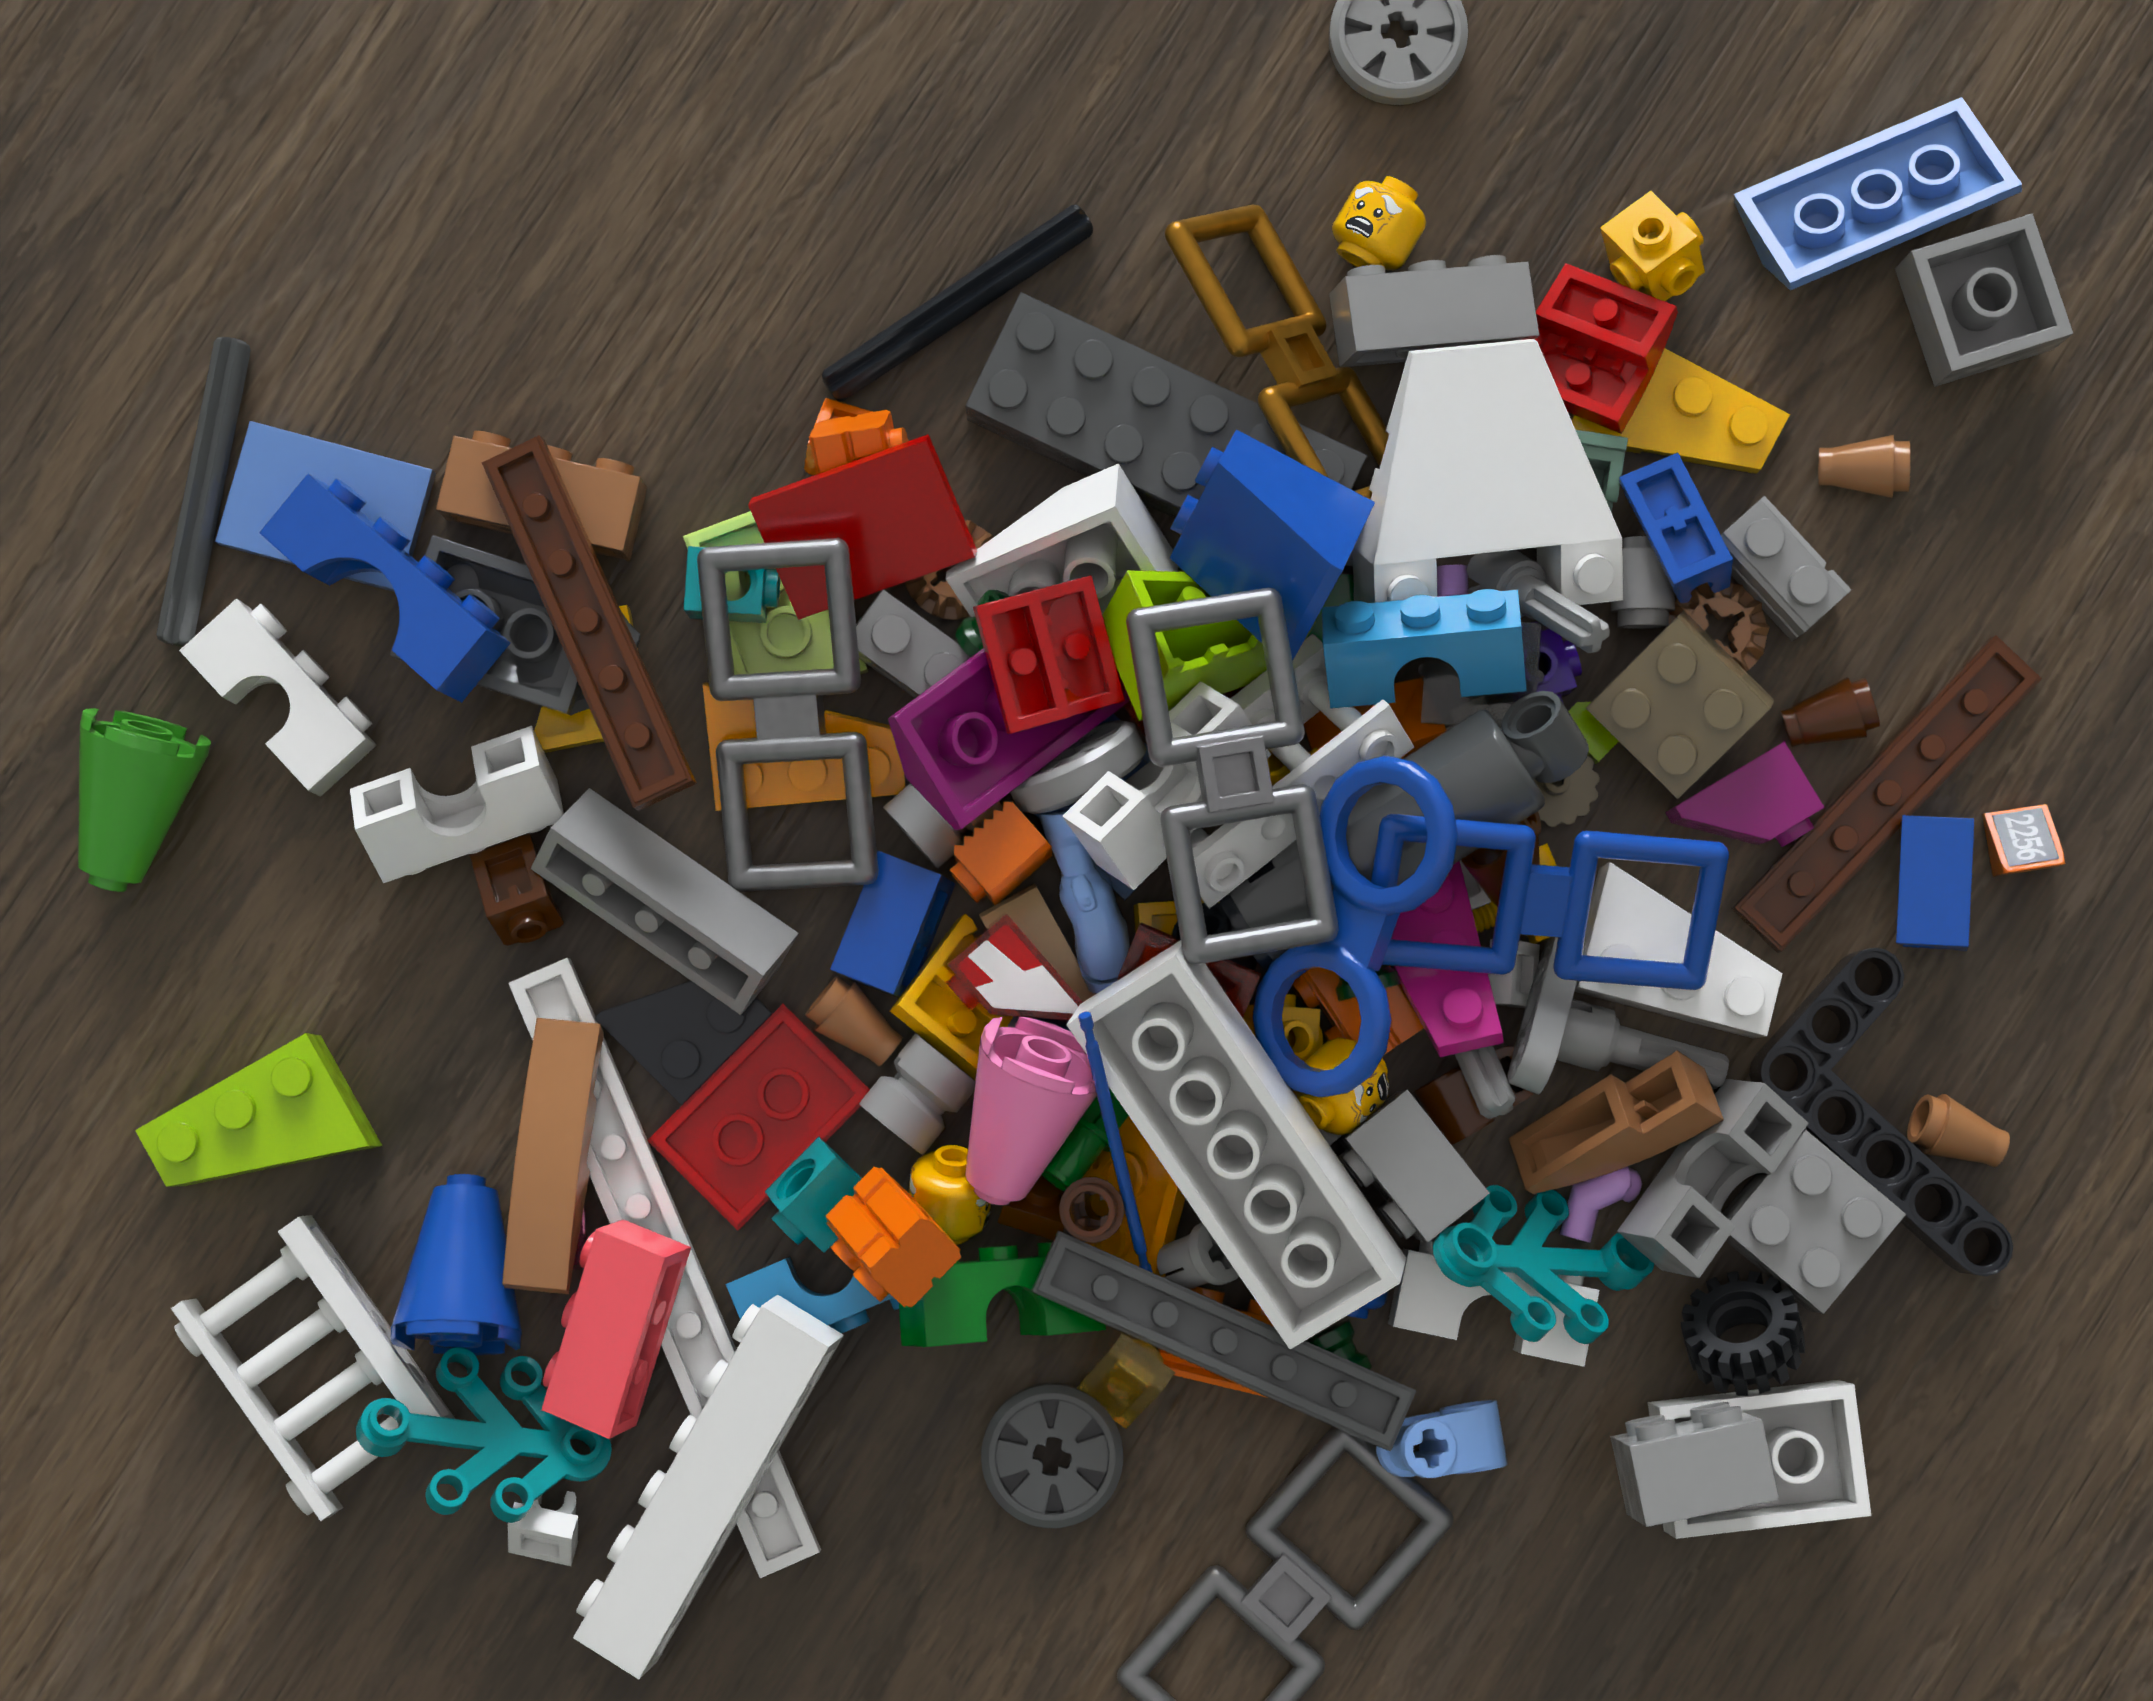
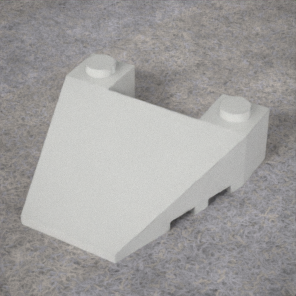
M1534 339L1409 351L1386 429L1389 437L1379 469L1375 468L1369 488L1372 492L1370 500L1374 501L1375 504L1353 548L1354 601L1375 603L1405 600L1416 595L1437 597L1436 558L1536 547L1537 563L1544 570L1546 583L1564 597L1578 605L1623 600L1622 536L1538 342Z

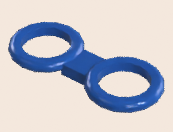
M1385 755L1358 762L1334 781L1321 804L1319 817L1330 880L1333 886L1332 892L1339 931L1337 936L1329 942L1290 948L1271 962L1257 987L1252 1015L1256 1039L1276 1066L1285 1083L1294 1091L1319 1098L1349 1093L1373 1075L1387 1051L1392 1020L1387 991L1376 971H1379L1400 913L1415 910L1441 888L1453 867L1458 840L1453 804L1438 779L1414 761ZM1386 783L1399 786L1414 797L1424 814L1428 835L1424 857L1415 873L1399 886L1390 888L1374 885L1358 872L1349 856L1346 840L1349 815L1358 799L1372 787ZM1317 967L1332 970L1348 982L1358 1000L1361 1016L1357 1044L1345 1061L1330 1070L1311 1067L1295 1055L1285 1037L1282 1021L1285 996L1293 982L1307 970Z

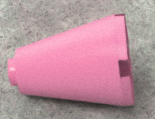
M1002 1017L993 1018L984 1027L980 1039L965 1176L967 1181L974 1187V1192L979 1198L995 1205H1007L1010 1201L1023 1200L1028 1195L1097 1096L1088 1056L1072 1032L1055 1024L1029 1017H1019L1015 1027H999Z

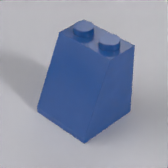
M1236 430L1224 452L1212 446L1198 472L1195 482L1204 486L1205 489L1199 500L1187 495L1170 528L1181 534L1170 559L1211 597L1262 588L1277 590L1282 598L1293 661L1341 575L1375 502ZM1258 616L1237 619L1239 623L1262 643Z

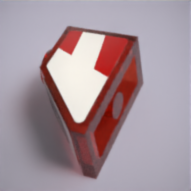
M1005 912L947 961V965L955 974L946 983L970 1011L981 1003L989 1014L1070 1020L1078 1006L1083 1003Z

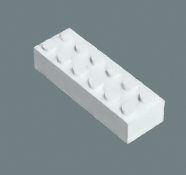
M1181 940L1078 1006L1066 1024L1087 1054L1085 1048L1086 1038L1080 1027L1078 1015L1082 1012L1091 1013L1094 1024L1093 1033L1099 1045L1109 1088L1289 1349L1294 1348L1400 1284L1407 1258L1291 1088L1285 1083L1276 1066L1205 963L1191 964L1185 959Z

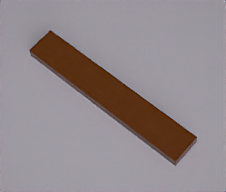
M538 435L482 462L633 808L640 811L697 784L545 440Z
M1997 635L1991 637L1813 823L1815 828L1799 837L1731 909L1777 953L1782 952L1902 826V815L1912 816L2042 678Z

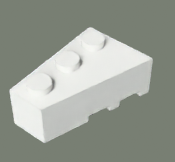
M1609 862L1599 867L1584 939V955L1683 963L1691 914ZM1715 931L1705 985L1698 990L1577 981L1574 992L1749 1038H1759L1768 1035L1783 973L1718 931Z

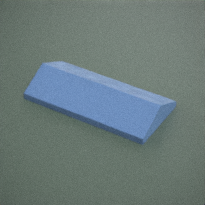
M1961 97L1735 193L1734 203L1762 265L1789 290H1793L2022 192V183Z

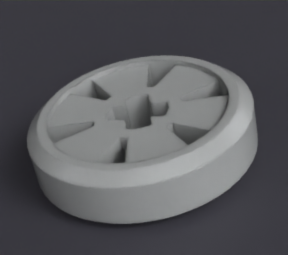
M1337 0L1329 26V49L1333 63L1340 76L1360 95L1375 102L1389 105H1406L1420 102L1443 89L1457 72L1468 40L1467 17L1461 0ZM1391 21H1399L1403 30H1413L1415 35L1408 36L1406 47L1397 48L1394 39H1383L1381 33H1388Z
M1116 720L1099 724L1012 790L1010 794L1021 812L1041 814L1063 808L1077 802L1108 771L1120 779L1126 776L1140 764L1146 753V746L1136 725L1132 722Z

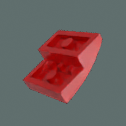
M1565 263L1536 310L1539 336L1535 340L1540 346L1568 413L1622 434L1662 356L1678 314L1677 306Z
M1092 575L973 607L1007 734L1125 701Z

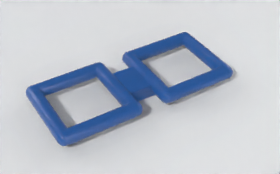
M1388 814L1382 818L1379 824L1371 883L1386 888L1397 886L1404 841L1427 842L1428 835L1424 816ZM1455 819L1458 831L1457 846L1507 850L1492 947L1391 939L1382 965L1504 975L1510 973L1515 967L1520 934L1558 937L1553 969L1555 974L1563 980L1698 990L1705 985L1729 860V851L1723 843L1715 841L1582 831L1574 840L1570 867L1532 864L1536 835L1529 826ZM1598 858L1700 867L1683 963L1582 955Z

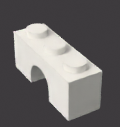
M235 599L179 651L221 697L234 704H237L250 691L260 685L270 683L282 685L290 701L289 717L283 728L266 745L308 791L321 797L377 746L364 732L372 725V722L347 696L338 703L322 685L330 678L329 675L305 650H302L295 657L279 640L287 630L266 607L259 604L252 610L238 599Z
M1201 681L1169 711L1173 738L1252 725L1238 703ZM1266 749L1267 759L1271 756L1268 749ZM1196 761L1164 766L1157 779L1141 790L1135 789L1108 771L1062 817L1096 865L1132 890H1135L1167 858L1160 822L1164 809L1169 806L1202 801ZM1196 829L1189 830L1190 835H1191Z
M532 725L471 746L476 782L462 793L451 796L429 793L419 785L411 768L350 789L355 831L383 883L406 875L418 874L426 868L467 854L478 853L489 846L527 833L538 832L559 820L564 812L558 780Z
M1420 1241L1419 1251L1403 1248L1402 1252L1407 1259L1401 1282L1395 1286L1388 1324L1397 1328L1457 1340L1461 1318L1465 1309L1474 1300L1491 1294L1481 1286H1462L1446 1277L1434 1258L1433 1241ZM1503 1272L1529 1296L1540 1297L1549 1303L1556 1315L1555 1326L1538 1342L1526 1341L1516 1333L1513 1350L1525 1355L1585 1367L1589 1344H1581L1569 1336L1563 1324L1565 1314L1518 1275ZM1557 1275L1585 1299L1598 1301L1600 1290L1583 1286L1585 1276Z

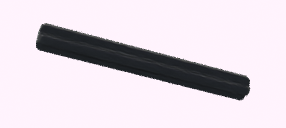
M1077 204L1069 206L829 366L822 373L825 386L838 402L845 401L1089 238L1093 233V225L1089 217Z

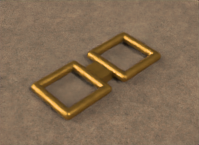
M1248 205L1170 223L1165 230L1166 241L1229 353L1235 357H1244L1260 352L1276 380L1277 385L1264 388L1259 393L1258 404L1286 455L1329 478L1290 408L1339 394L1380 467L1389 433L1386 431L1387 427L1355 371L1350 367L1335 368L1318 337L1326 330V320L1265 211L1258 205ZM1247 232L1295 317L1245 329L1198 243ZM1370 486L1355 491L1371 499L1372 492L1369 490Z

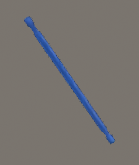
M1082 1012L1078 1015V1019L1086 1038L1085 1048L1134 1251L1138 1255L1139 1267L1153 1273L1146 1255L1147 1246L1098 1042L1095 1040L1093 1033L1092 1015L1090 1012Z

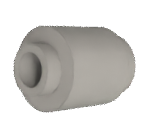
M1647 536L1623 538L1622 549L1623 600L1611 602V612L1617 613V627L1624 629L1665 628L1669 625V612L1675 611V593Z

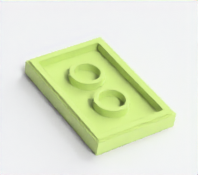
M751 511L683 536L687 549L688 546L714 547L764 543ZM730 571L725 574L728 601L741 599L747 594L751 585L750 575L743 571ZM781 579L778 607H767L766 623L729 621L734 675L834 668L829 610L798 620ZM859 659L860 674L868 672L865 662Z

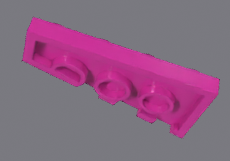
M1460 861L1453 864L1451 871L1435 895L1415 910L1400 913L1391 939L1481 947ZM1392 966L1394 970L1398 971L1403 991L1439 1057L1504 1043L1488 973Z

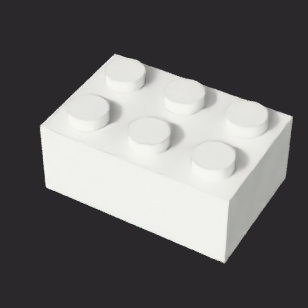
M1841 1380L1772 1387L1770 1391L1761 1394L1758 1389L1748 1390V1396H1737L1736 1392H1729L1726 1394L1721 1393L1648 1402L1649 1416L1664 1415L1665 1420L1673 1419L1675 1423L1692 1420L1690 1409L1720 1402H1729L1730 1407L1740 1406L1742 1412L1762 1419L1779 1496L1777 1501L1664 1523V1532L1672 1537L1679 1539L1872 1516L1854 1384Z

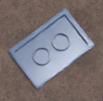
M253 421L249 422L215 542L217 544L295 565L259 532L304 477L310 474L329 486L337 478L353 489L367 502L360 512L373 523L381 516L410 539L409 544L404 550L413 557L436 476L433 469ZM361 572L344 578L395 592L383 573Z

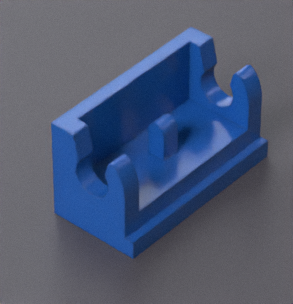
M1677 452L1620 476L1619 482L1624 494L1645 532L1680 603L1689 602L1692 597L1691 591L1704 583L1709 584L1713 593L1730 587L1733 558L1679 453Z
M1902 815L1896 944L1911 948L1968 950L1974 818Z
M877 851L878 877L872 884L863 886L830 970L899 998L926 960L955 883L939 873Z

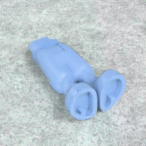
M1073 803L1057 810L1041 813L1039 818L1045 837L1052 846V851L1061 870L1059 897L1073 925L1077 960L1082 977L1088 990L1092 993H1098L1133 971L1131 968H1128L1130 964L1129 936L1126 920L1122 916L1116 902L1109 875L1096 865L1062 817L1075 804Z

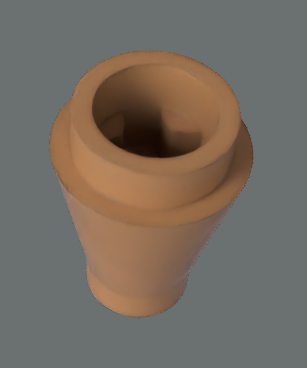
M1894 435L1832 448H1819L1818 486H1836L1893 498V492H1909L1910 441H1894Z
M838 975L823 989L805 1014L816 1024L814 1031L869 1058L877 1066H881L889 1058L903 1039V1036L890 1026L855 981L848 984Z
M1929 1094L1923 1096L1911 1114L1907 1129L1908 1140L1918 1145L1919 1150L1925 1155L1979 1162L1991 1167H1997L2003 1161L2010 1143V1135L2007 1131L1993 1126L1947 1094H1941L1938 1097Z

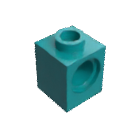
M688 546L684 611L690 619L703 620L697 556L706 547ZM776 569L745 570L743 572L750 575L751 585L747 594L741 599L735 601L727 600L729 621L766 623L767 607H778L780 577Z
M818 1137L765 1191L779 1210L771 1219L796 1244L799 1245L807 1237L825 1253L838 1239L826 1224V1215L845 1195L853 1196L855 1194L853 1187L862 1177Z

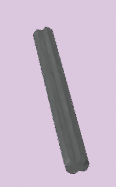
M217 337L213 344L156 633L160 641L170 645L183 647L195 636L251 352L250 346L246 342L236 338Z

